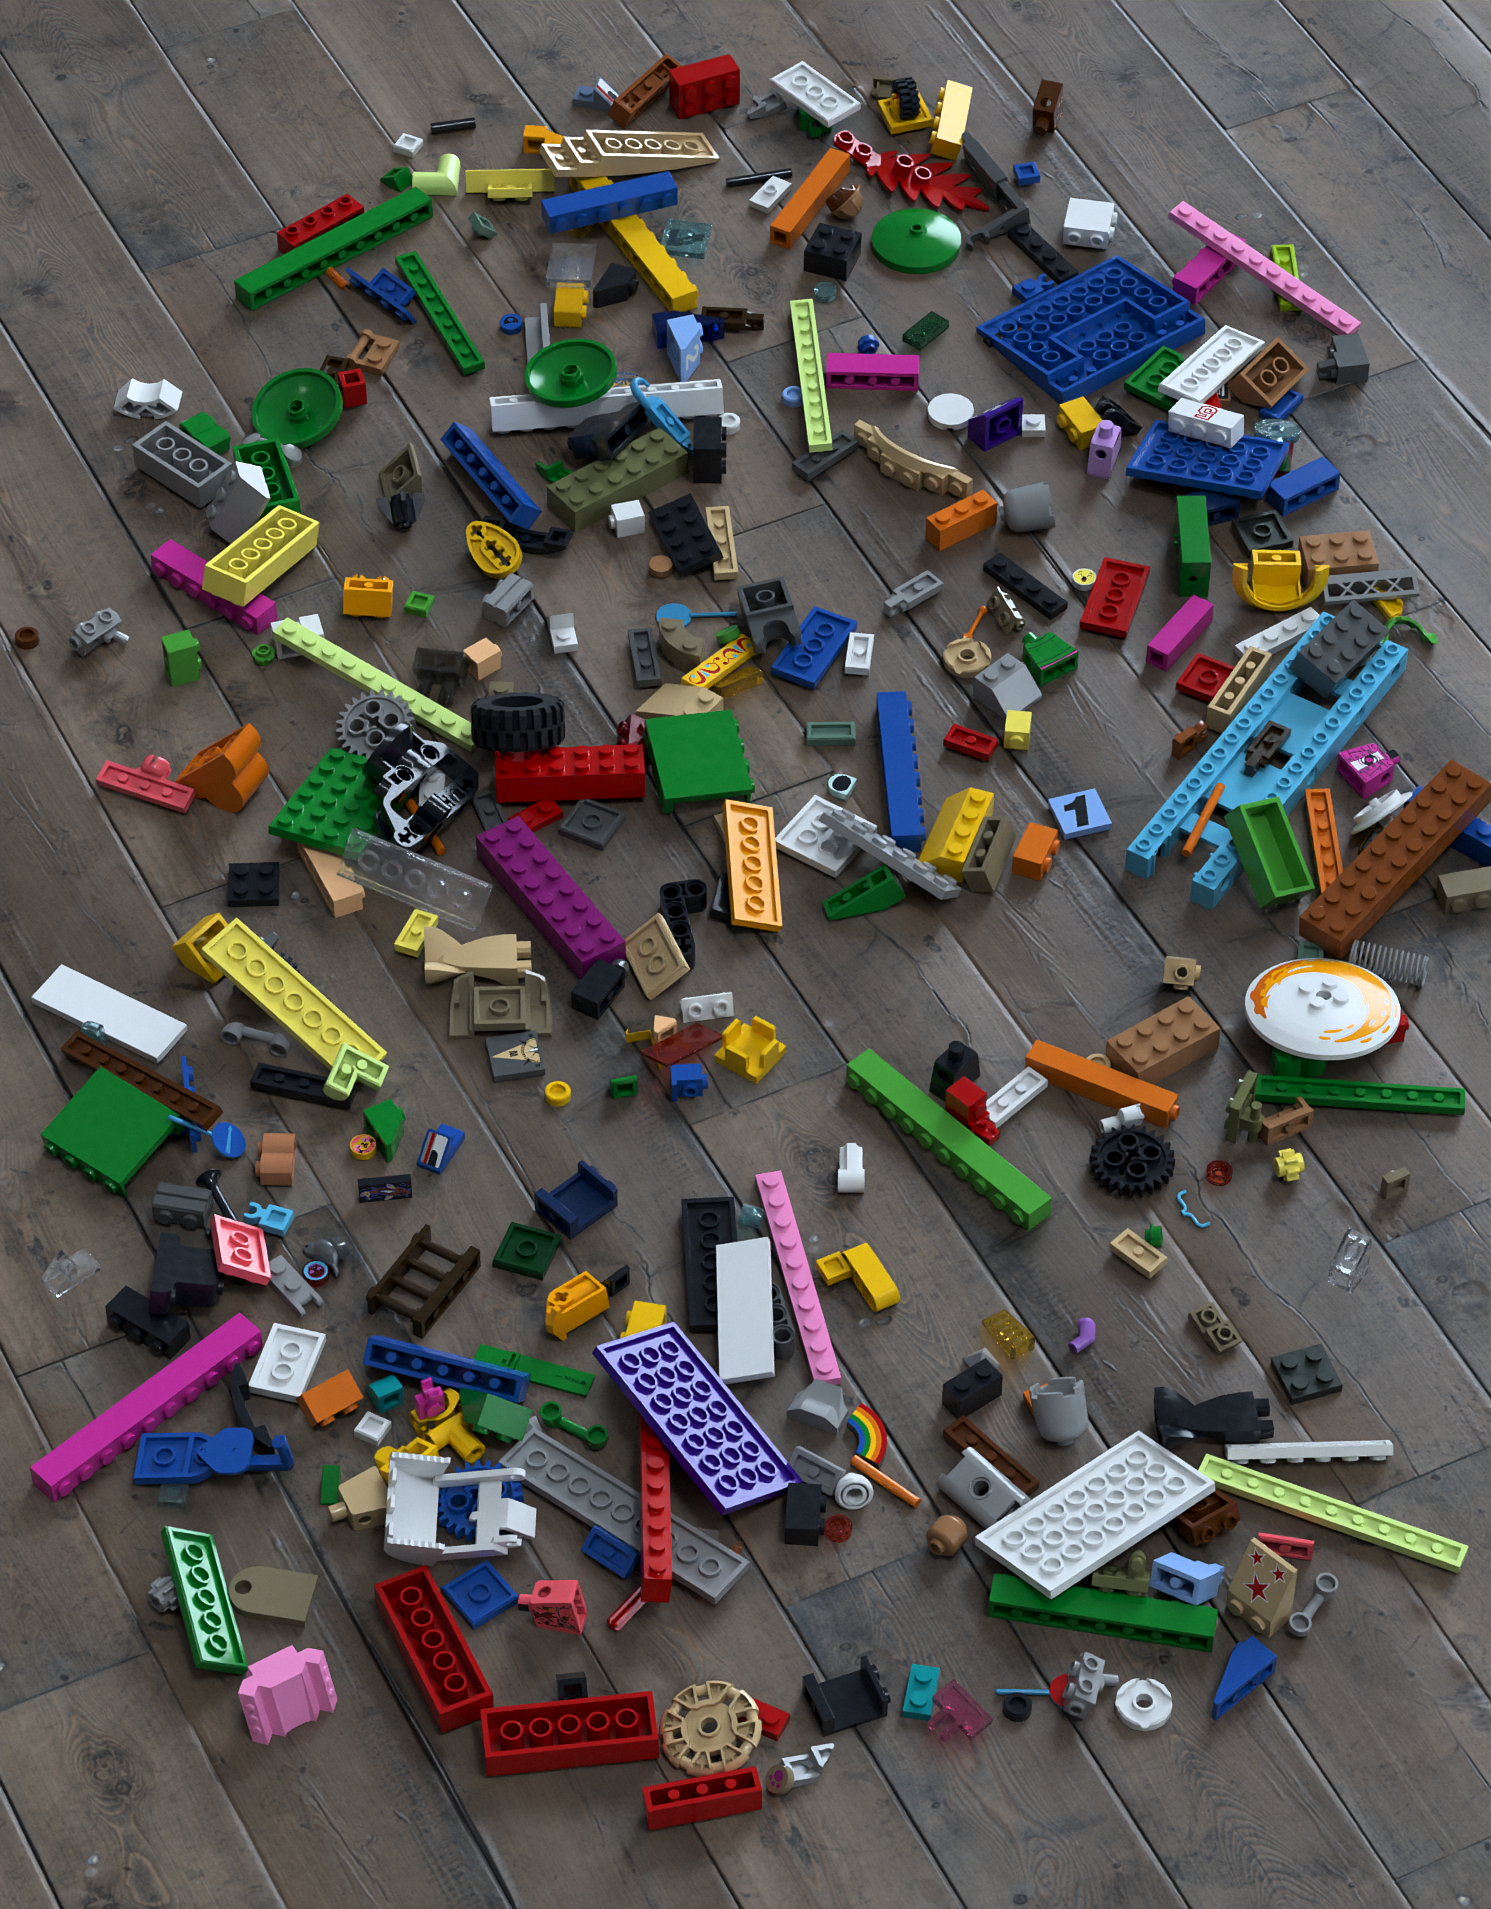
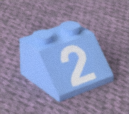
M693 314L667 320V355L680 382H686L700 364V354L703 353V345L700 340V336H703L702 325L700 322L697 323Z

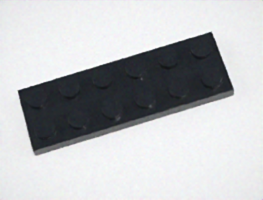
M734 1197L681 1199L690 1332L718 1331L716 1245L738 1242Z

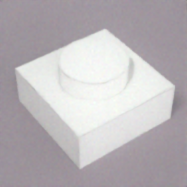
M1045 414L1022 415V437H1045Z

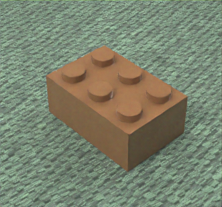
M1370 530L1299 536L1298 551H1300L1301 573L1306 590L1312 583L1315 565H1330L1329 575L1374 572L1379 569V561Z

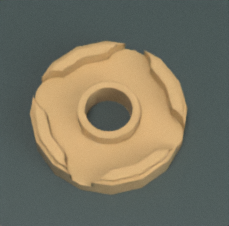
M962 638L947 645V649L943 653V663L945 668L957 677L974 678L990 666L992 655L985 643L981 641L979 643L974 642L971 638ZM970 656L972 659H963L962 657Z

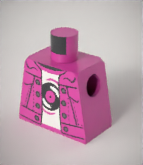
M1371 743L1338 753L1336 770L1359 796L1365 799L1392 781L1394 765L1400 762V758L1395 750L1384 753L1376 744Z

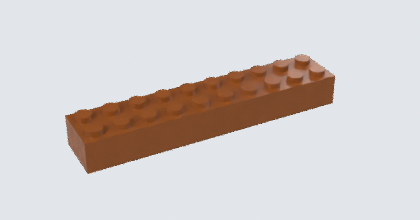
M1451 759L1305 910L1299 919V935L1340 960L1352 948L1354 940H1359L1491 802V782Z

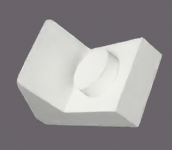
M573 613L546 617L554 654L578 651Z

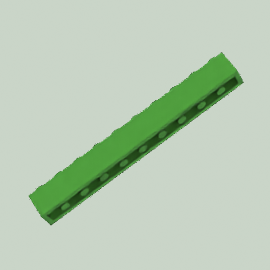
M870 1048L847 1064L846 1081L852 1089L858 1090L869 1103L875 1104L881 1109L887 1118L893 1119L898 1123L905 1133L911 1134L919 1141L922 1147L933 1152L943 1164L950 1166L961 1179L967 1180L978 1193L990 1199L994 1206L1008 1214L1014 1223L1021 1225L1029 1231L1051 1215L1052 1198Z

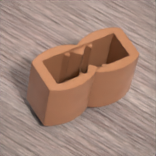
M264 1133L263 1141H258L257 1153L261 1160L256 1161L255 1176L260 1177L261 1185H293L297 1150L296 1134Z

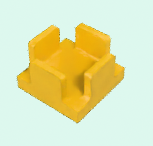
M755 1016L752 1019V1027L745 1023L741 1026V1021L736 1018L722 1033V1047L714 1055V1062L758 1084L786 1053V1045L776 1040V1027L771 1023Z

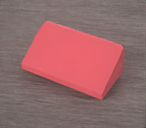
M1259 1532L1258 1540L1277 1555L1312 1561L1315 1541Z

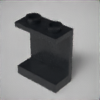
M866 1655L861 1657V1666L858 1671L819 1684L814 1673L803 1676L802 1693L824 1737L887 1716L888 1704L891 1703L889 1692L886 1687H881L878 1669L875 1664H870Z

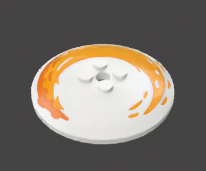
M1305 958L1280 963L1258 975L1247 990L1245 1014L1252 1029L1263 1040L1277 1049L1295 1056L1315 1060H1344L1366 1055L1386 1044L1398 1028L1400 1004L1392 988L1379 976L1365 968L1340 960Z

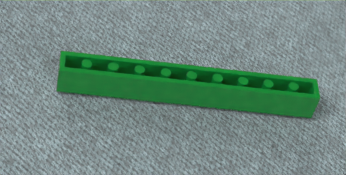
M416 186L235 279L236 298L251 311L324 274L329 267L334 269L432 218V199Z

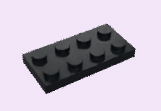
M691 493L648 512L680 577L724 558Z

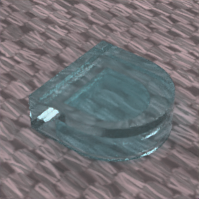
M86 1021L80 1027L79 1032L104 1045L107 1044L102 1024Z

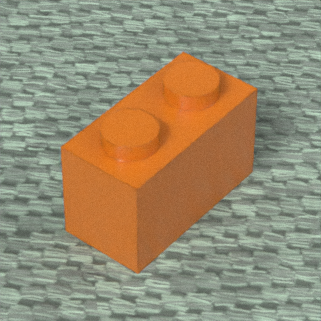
M1029 822L1013 855L1012 873L1041 881L1044 872L1048 873L1051 868L1052 856L1057 855L1061 842L1057 840L1058 830Z
M347 1369L296 1398V1401L311 1428L317 1424H320L322 1428L336 1420L333 1415L341 1411L346 1415L359 1407L357 1402L364 1397Z

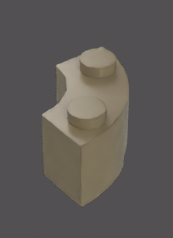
M659 617V645L663 657L674 664V668L686 674L704 662V639L694 637L688 633L684 627V621L681 619Z

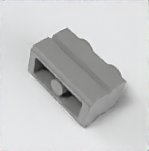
M513 573L509 574L504 580H499L495 590L491 594H486L482 600L484 618L492 622L495 621L496 624L506 628L534 599V585L532 582L521 579Z

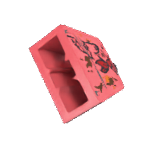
M541 1580L535 1583L532 1595L520 1594L518 1598V1610L532 1612L538 1627L576 1635L582 1634L588 1610L578 1580Z

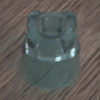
M744 1203L739 1215V1224L760 1229L765 1217L764 1209Z

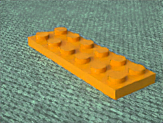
M725 799L722 808L731 924L780 932L782 928L773 807Z

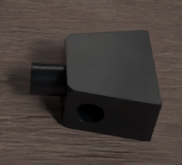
M952 1041L949 1044V1048L934 1062L929 1092L945 1101L946 1090L963 1076L974 1082L980 1076L977 1052L960 1041Z

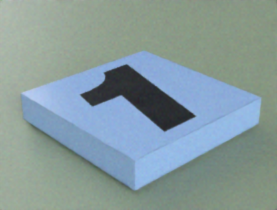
M1095 789L1048 799V807L1064 840L1109 830L1112 827V822Z

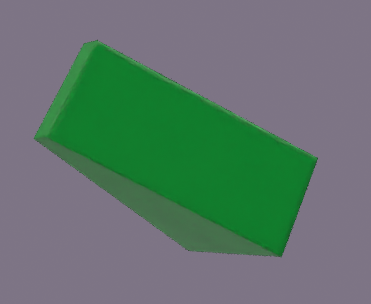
M323 1465L321 1505H333L339 1501L340 1465Z

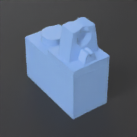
M1170 1552L1153 1560L1149 1586L1196 1606L1217 1596L1218 1587L1223 1580L1222 1574L1225 1567L1216 1563L1208 1565L1201 1561L1194 1562Z

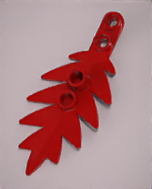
M846 130L840 131L833 139L834 145L838 149L850 154V157L866 167V173L869 177H873L876 173L882 185L890 193L894 192L897 182H899L902 191L911 202L916 201L921 190L922 195L934 208H939L943 198L949 205L960 212L963 211L965 206L985 212L989 210L985 203L976 198L982 192L981 188L958 186L968 180L970 174L939 175L953 166L952 162L917 166L929 159L931 155L901 154L894 157L897 154L896 150L877 154L869 144L859 142L851 132Z

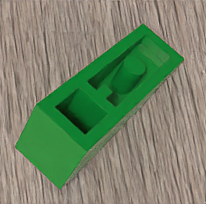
M884 864L822 901L828 918L836 920L885 910L907 896L899 879L889 866Z

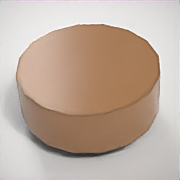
M655 556L649 562V572L654 577L664 578L673 571L672 560L667 556Z

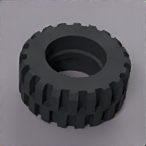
M537 692L501 693L479 698L471 705L472 742L476 747H480V749H487L493 752H531L553 748L556 745H560L565 738L564 703L557 696Z

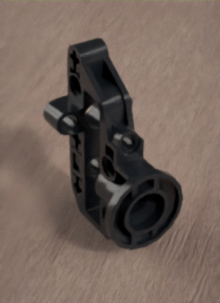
M403 721L384 738L362 769V774L366 778H374L379 782L373 794L381 800V803L374 814L373 821L385 845V856L388 860L395 863H401L413 854L417 857L420 856L429 846L435 835L464 811L479 787V773L444 743L423 740L413 732V725L408 721ZM437 770H441L453 780L437 795L435 793L432 794L423 806L420 805L416 812L407 820H404L391 808L392 804L399 803L412 792L419 781L421 783L424 782Z

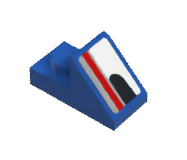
M441 1123L436 1131L428 1129L417 1166L441 1175L464 1141L465 1132Z

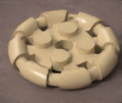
M706 1681L704 1685L696 1686L694 1684L682 1690L672 1699L673 1704L671 1707L665 1709L660 1722L659 1735L663 1739L662 1749L668 1760L676 1768L680 1769L682 1767L687 1770L688 1775L694 1777L740 1768L750 1759L749 1753L752 1749L757 1748L761 1738L762 1721L758 1719L760 1712L752 1697L743 1689L739 1691L734 1688V1684L724 1681ZM709 1695V1699L699 1701V1697ZM729 1698L733 1700L729 1706L723 1704ZM682 1710L689 1711L685 1718L679 1715ZM745 1717L747 1721L739 1723L737 1718ZM714 1722L718 1724L714 1732H703V1727L707 1723ZM677 1733H681L683 1738L674 1739V1736ZM737 1738L743 1741L740 1748L736 1747ZM690 1751H693L695 1755L692 1760L687 1757ZM721 1754L722 1761L712 1763L711 1757Z

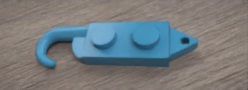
M640 377L634 378L631 381L630 389L635 399L645 409V414L657 428L660 427L691 454L693 452V446L689 437L691 433L662 399L655 396L647 398L643 394L638 384L649 387L650 384L645 379Z

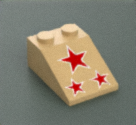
M1254 1537L1250 1540L1229 1586L1226 1606L1234 1615L1240 1616L1247 1621L1256 1632L1270 1638L1291 1617L1298 1570Z

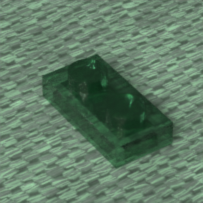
M931 311L903 333L902 341L921 351L949 328V320Z

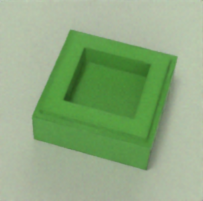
M412 591L404 605V613L427 618L435 603V596Z

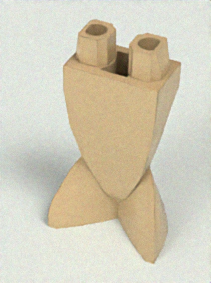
M432 926L424 927V970L426 984H435L463 973L474 971V975L498 981L505 986L518 985V978L525 977V970L532 971L531 960H517L531 958V941H517L516 934L483 937L461 945L441 929Z

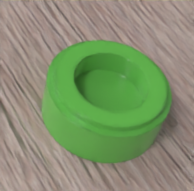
M732 625L717 632L716 638L720 644H726L737 639L741 632L737 625Z

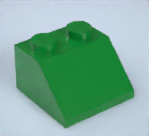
M466 1388L460 1389L463 1420L468 1424L474 1425L473 1431L488 1435L489 1431L496 1433L495 1439L506 1443H511L512 1439L523 1441L532 1409L488 1393Z

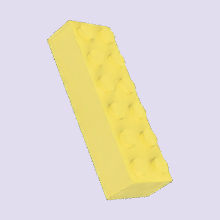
M278 505L205 565L202 589L214 596L244 607L316 547L320 522Z

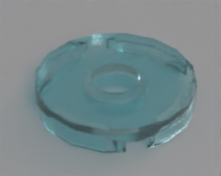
M1264 419L1254 425V437L1282 442L1292 441V444L1300 439V427L1287 420Z

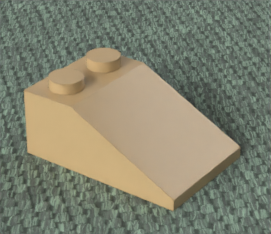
M665 683L636 710V715L643 719L722 711L723 697L705 687Z

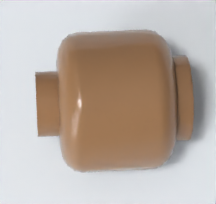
M955 1515L940 1516L926 1532L929 1549L936 1555L946 1557L953 1556L967 1541L968 1537L966 1524Z

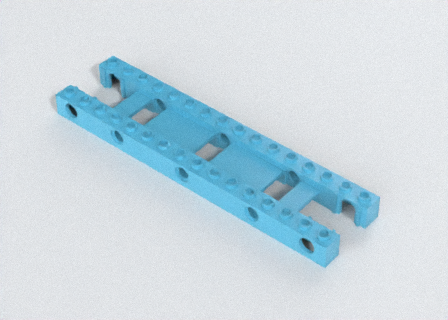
M1323 611L1127 848L1125 870L1146 880L1150 875L1153 876L1155 874L1158 849L1161 847V857H1169L1171 849L1184 833L1191 834L1200 816L1197 814L1202 812L1216 783L1225 785V789L1216 805L1231 812L1242 804L1279 797L1288 817L1304 797L1305 789L1312 787L1406 670L1408 649L1389 640H1386L1384 644L1381 643L1379 650L1369 662H1365L1364 669L1355 680L1347 678L1332 693V695L1339 698L1330 710L1295 695L1297 692L1300 693L1307 683L1290 670L1289 667L1298 652L1335 617ZM1271 720L1290 728L1291 736L1279 752L1290 756L1291 759L1282 770L1269 764L1265 769L1260 767L1253 777L1244 774L1246 767L1244 759L1247 749L1268 721ZM1209 820L1199 840L1218 849L1214 854L1211 853L1209 855V860L1198 873H1194L1190 900L1213 910L1245 869L1229 829Z

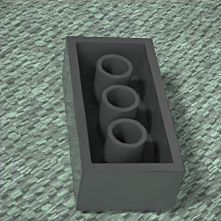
M1352 600L1298 652L1289 669L1322 697L1327 699L1379 648V645L1384 641L1390 630L1355 600Z

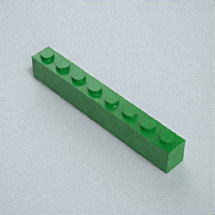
M995 1573L988 1607V1617L1209 1653H1212L1218 1609L1205 1605L1195 1606L1179 1601L1158 1600L1149 1596H1132L1123 1592H1103L1092 1587L1071 1586L1053 1599H1050L1020 1577Z

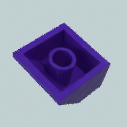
M1018 397L1004 401L968 419V437L986 452L1022 433L1023 398Z

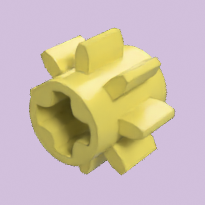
M1291 1148L1278 1151L1280 1157L1273 1159L1276 1176L1283 1177V1180H1287V1182L1298 1180V1173L1305 1171L1301 1153H1295L1294 1149L1291 1150Z

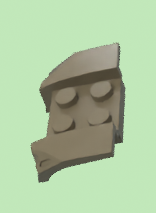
M525 970V985L474 987V971L454 979L449 1004V1039L475 1038V1031L526 1030V1032L536 1030L538 1037L552 1036L550 991L544 976Z

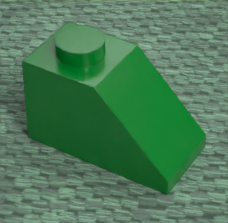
M388 1099L363 1110L364 1128L375 1139L376 1146L386 1161L390 1162L393 1160L404 1134L403 1122L406 1118L400 1106L396 1107L392 1099Z

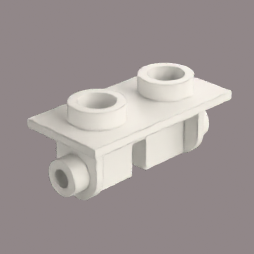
M732 992L681 999L680 1009L683 1015V1023L734 1016Z

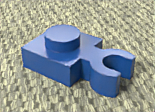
M1044 273L1039 275L1035 281L1028 278L1012 287V294L1024 303L1053 288L1054 281L1046 282L1047 275Z

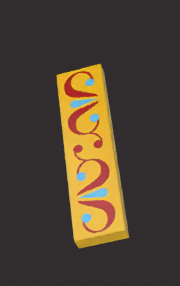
M741 634L737 639L728 643L681 678V685L705 687L706 689L712 687L755 655L750 638Z

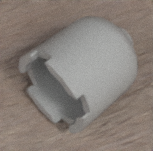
M1047 481L1013 488L1005 493L1003 506H999L1000 519L1006 520L1007 526L1012 531L1027 532L1055 527V518L1052 515L1050 506L1052 505L1051 494Z
M1075 1377L1051 1378L1049 1385L1040 1387V1384L1036 1383L1030 1387L1029 1394L1038 1433L1045 1440L1057 1442L1059 1446H1066L1074 1443V1439L1085 1433L1088 1426V1414L1083 1380L1076 1383Z

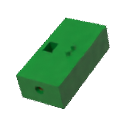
M1177 496L1174 545L1176 549L1179 597H1192V595L1208 597L1211 553L1206 497Z

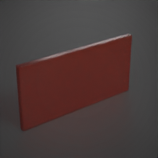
M695 1023L641 1051L640 1055L665 1067H670L722 1040V1034Z

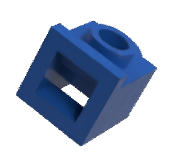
M701 1063L670 1065L672 1102L677 1101V1097L703 1096V1089H708L707 1074H702Z

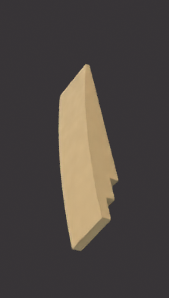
M585 130L583 137H563L561 144H541L539 149L540 154L555 177H598L651 173L715 163L720 159L703 133Z

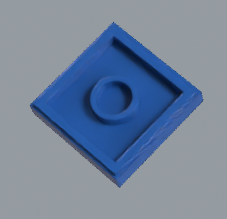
M488 1560L483 1561L441 1587L443 1596L473 1630L518 1604L519 1596Z

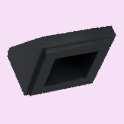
M627 1264L601 1282L606 1287L607 1295L610 1298L630 1284V1266Z

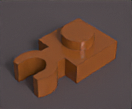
M1200 721L1194 728L1190 726L1183 732L1177 733L1172 740V756L1180 760L1196 749V743L1207 739L1208 734L1204 731L1209 726Z

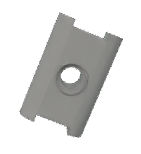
M968 1447L961 1452L964 1458L947 1476L942 1473L936 1483L937 1487L985 1529L1031 1501V1498L972 1447ZM989 1488L987 1494L978 1496L982 1489Z

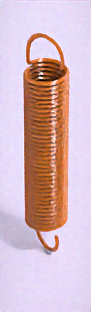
M332 267L326 270L325 274L341 290L345 285L350 287V284Z

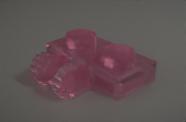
M955 1679L933 1695L932 1701L941 1710L929 1720L927 1726L933 1730L943 1723L947 1717L953 1722L939 1736L943 1743L952 1738L959 1729L972 1740L992 1724L993 1718Z

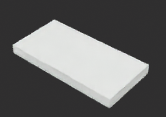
M803 61L770 79L771 87L827 128L861 109L859 101Z

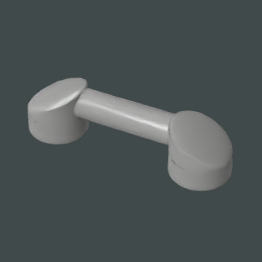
M254 433L247 436L242 444L267 439L260 437L259 433ZM281 444L288 467L300 466L303 462L301 450L292 444Z
M239 1022L225 1025L220 1033L221 1040L228 1045H237L242 1036L270 1043L268 1050L277 1057H286L290 1050L289 1042L281 1033L275 1032L273 1034L245 1027V1025Z
M1321 1573L1317 1576L1313 1586V1597L1303 1612L1292 1614L1288 1621L1287 1628L1292 1634L1299 1637L1308 1635L1312 1625V1617L1322 1602L1330 1600L1336 1592L1338 1580L1333 1574Z

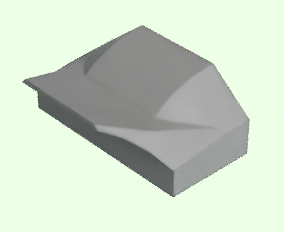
M815 1379L805 1390L798 1392L787 1410L788 1418L838 1435L848 1416V1409L843 1401L842 1388L819 1379Z

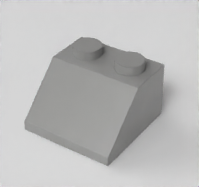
M1009 653L974 677L973 698L1005 721L1007 710L1025 711L1042 698V693L1026 665Z

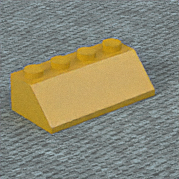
M970 787L947 797L919 857V861L922 863L926 861L937 868L936 872L942 876L945 874L954 878L957 882L963 883L965 877L962 869L984 816L993 815L994 793Z

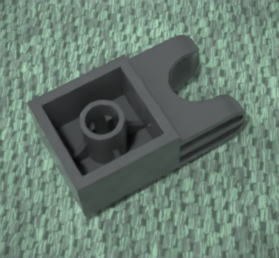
M784 576L737 587L740 610L755 654L765 653L767 643L776 638L788 640L791 646L803 644L800 625Z

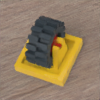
M912 77L893 80L891 98L878 100V109L891 134L932 126L933 118L916 89L917 85L916 83L914 84L915 81Z

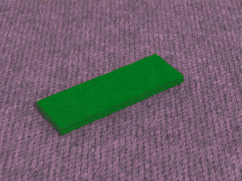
M165 1526L160 1533L196 1668L245 1675L248 1671V1664L213 1535Z

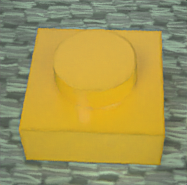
M840 1251L816 1260V1269L827 1286L852 1276V1269Z

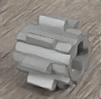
M172 1576L159 1577L149 1585L151 1590L147 1592L148 1600L159 1612L174 1611L180 1606Z

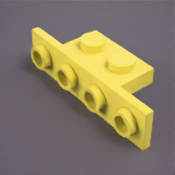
M551 169L465 170L466 193H488V198H493L494 201H504L506 198L524 201L528 200V197H533V192L555 191V176Z

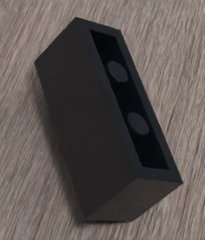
M125 1286L105 1306L108 1324L113 1329L121 1330L129 1335L133 1341L146 1345L155 1354L162 1355L171 1360L191 1339L189 1322L172 1312L162 1315L148 1313L150 1299Z

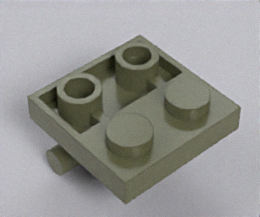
M1248 1070L1244 1079H1239L1236 1085L1235 1097H1230L1228 1100L1226 1112L1229 1114L1224 1123V1129L1227 1130L1226 1141L1236 1144L1242 1130L1248 1131L1247 1139L1249 1142L1255 1143L1258 1141V1134L1262 1129L1263 1115L1261 1114L1262 1104L1255 1101L1258 1073Z
M1141 1550L1133 1552L1129 1558L1128 1568L1102 1565L1093 1571L1091 1586H1097V1590L1103 1592H1114V1589L1125 1590V1594L1132 1596H1141L1142 1593H1148L1151 1571L1145 1570L1146 1555Z

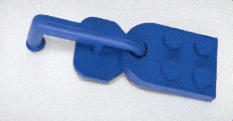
M225 1428L213 1437L199 1432L141 1433L133 1479L136 1485L192 1484L209 1478L214 1472L218 1475H239L246 1471H288L293 1469L294 1459L285 1435H277L272 1440V1447L277 1449L279 1454L252 1455L254 1436L247 1428Z

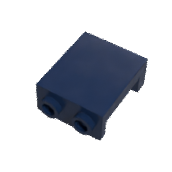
M581 1160L578 1163V1172L548 1193L545 1189L541 1188L534 1193L535 1210L571 1240L618 1206V1190L615 1184L604 1179L595 1167L589 1166Z

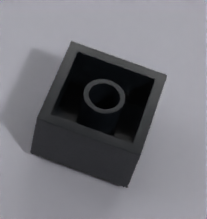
M819 223L804 250V271L847 281L861 255L862 233Z
M694 417L693 483L722 484V474H726V460H722V458L727 457V444L722 443L727 438V427H722V417Z

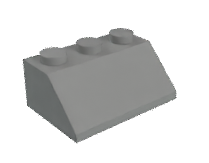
M235 461L231 470H228L222 486L217 489L213 502L207 507L206 517L209 520L211 529L230 544L257 523L271 499L261 467Z

